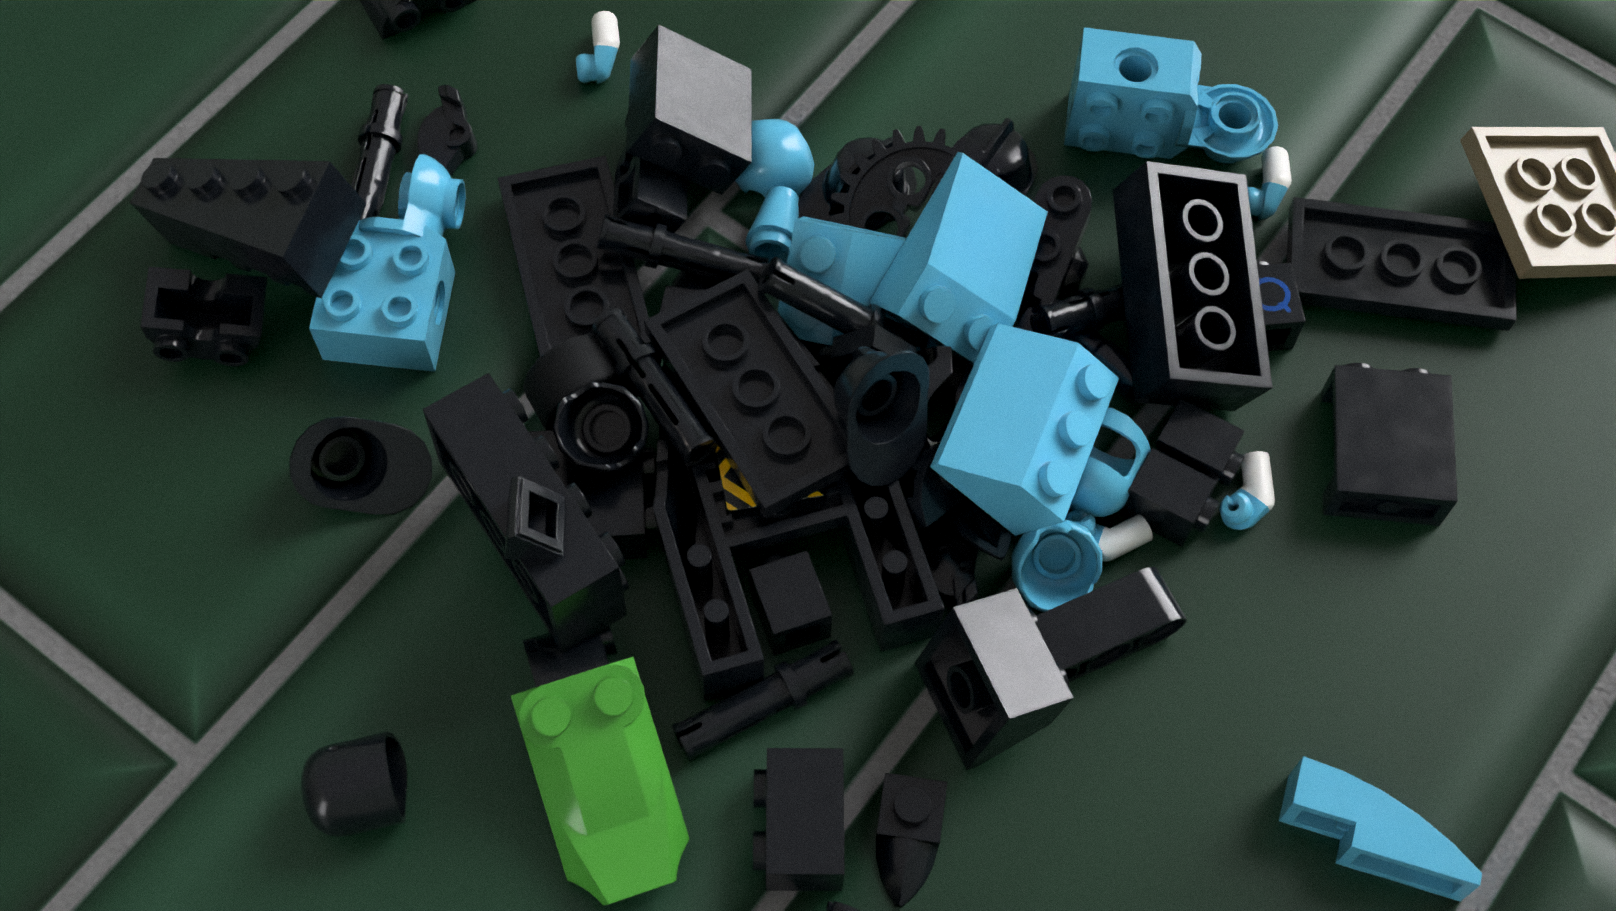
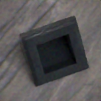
M519 475L511 478L507 504L504 559H557L563 556L565 496Z

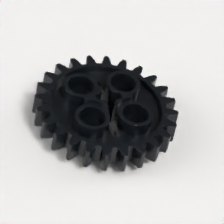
M916 126L913 142L905 143L898 129L893 130V147L888 149L874 138L871 142L875 157L869 160L865 156L855 153L853 158L860 169L858 174L855 175L843 171L839 174L843 183L849 187L848 193H832L831 200L837 205L844 207V213L828 217V221L866 229L867 224L872 218L884 215L896 222L898 226L896 236L905 237L910 229V219L905 213L909 209L914 212H918L921 209L936 178L939 175L945 174L957 152H965L967 138H960L951 148L945 145V129L940 128L933 142L925 141L921 126ZM982 150L970 158L981 165L986 153ZM904 167L917 168L925 177L924 187L914 195L902 194L893 185L895 174ZM998 169L989 170L997 177L1000 174Z

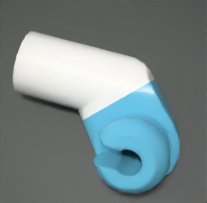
M600 11L592 18L594 54L583 53L576 57L577 77L580 82L587 83L597 80V84L610 77L620 45L617 18L609 11Z
M1270 147L1263 152L1261 156L1263 172L1261 189L1247 187L1251 217L1258 216L1259 221L1268 219L1275 214L1291 185L1289 156L1282 147Z
M1255 451L1244 454L1245 458L1241 464L1243 486L1230 497L1226 495L1219 507L1222 521L1227 527L1234 530L1249 529L1273 508L1275 496L1270 456L1267 452Z
M1074 510L1067 514L1065 518L1088 528L1102 550V561L1104 562L1112 561L1153 539L1149 524L1140 514L1112 528L1097 524L1094 516L1088 515L1081 510Z

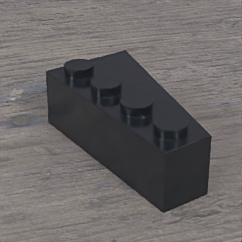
M153 158L150 166L144 171L141 182L130 201V204L169 243L215 260L219 257L226 259L236 268L251 272L254 269L265 273L272 281L285 286H289L291 283L302 287L307 294L321 299L366 206L364 200L330 161Z

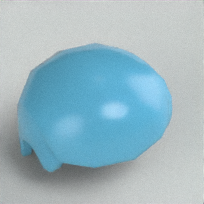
M781 119L752 121V163L735 180L744 193L753 190L766 198L769 189L776 186H785L794 190L799 196L810 184L815 164L810 148L799 129L795 125Z
M1066 519L1062 523L1024 533L1012 550L1013 582L1028 606L1043 613L1091 592L1102 573V550L1088 528Z

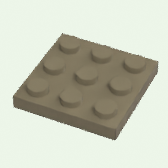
M1471 127L1460 139V142L1518 278L1616 276V153L1604 127Z

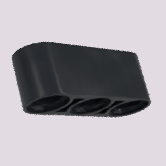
M1147 567L1037 615L1041 635L1055 662L1059 663L1065 670L1069 682L1168 638L1187 622L1186 616L1156 567Z

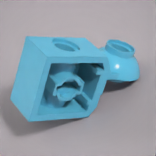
M1086 27L1083 29L1069 92L1064 145L1081 147L1084 150L1093 152L1105 150L1135 154L1141 158L1159 157L1167 159L1173 158L1187 148L1203 149L1207 156L1214 161L1224 164L1235 163L1261 154L1274 141L1278 122L1276 111L1269 101L1251 88L1237 84H1219L1213 87L1198 85L1202 54L1194 41Z
M419 154L414 163L412 173L406 172L402 177L398 199L399 219L368 217L358 221L322 299L316 297L309 330L323 360L436 371L455 277L454 265L443 233L447 229L460 228L464 217L466 196L463 179L451 178L445 167L434 158L425 154Z

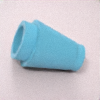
M776 186L768 190L766 198L746 236V246L749 254L769 258V262L772 258L778 257L787 264L795 220L799 218V197L794 190L785 186Z

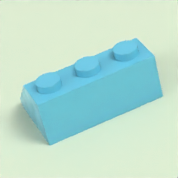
M999 323L992 325L989 328L930 467L1015 536L1065 521L1119 378L1077 342Z

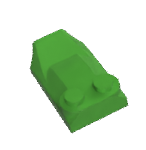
M634 657L511 695L567 881L584 888L603 906L677 881L680 859L690 839Z

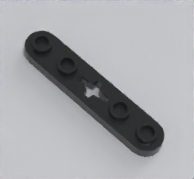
M1062 175L1049 179L1043 183L1034 199L1037 205L1048 211L1024 291L1026 292L1028 289L1029 279L1036 281L1033 293L1035 305L1056 302L1058 300L1091 217L1092 197L1090 190L1083 181L1073 176ZM1028 307L1016 328L1033 332L1030 324V316L1034 315L1031 312L1032 308ZM967 363L956 390L955 407L973 368V365Z

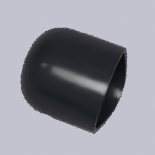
M386 731L330 744L319 748L310 755L305 762L301 774V794L309 819L318 830L330 836L342 837L405 823L408 772L405 754L399 740L393 733Z

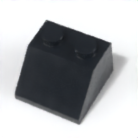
M1017 588L953 607L915 661L920 676L966 770L980 766L1047 727L1074 698L1069 689V681L1065 670L1059 663L1055 662L1041 635L1037 616L1031 609L1027 608Z

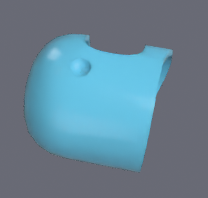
M1109 407L1101 426L1113 430L1131 441L1136 450L1135 459L1114 457L1093 446L1069 509L1073 511L1081 510L1094 517H1105L1118 512L1124 507L1129 497L1128 490L1151 451L1149 442L1141 428L1129 416Z

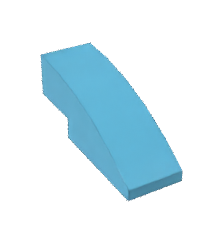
M1305 756L1301 758L1289 774L1279 822L1339 839L1340 843L1335 864L1456 901H1462L1480 886L1482 872L1454 843L1419 814L1383 790L1343 770Z

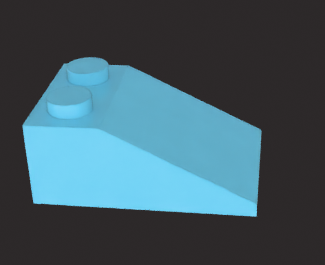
M957 152L869 303L880 306L888 315L918 334L921 333L927 336V339L937 346H950L953 356L974 365L990 326L997 323L1013 326L1016 321L1048 211L964 153Z
M803 216L795 220L787 264L865 306H869L871 304L869 303L870 299L906 238ZM779 301L777 312L799 339L832 346L833 337L843 335L838 330ZM886 313V315H885L886 317H888V318H890V319H892V320L898 322L899 324H901V325L907 327L906 325L902 324L901 322H899L898 320H896L895 318L891 317L890 315H888V314ZM929 340L927 341L926 348H932V346H937L933 342Z

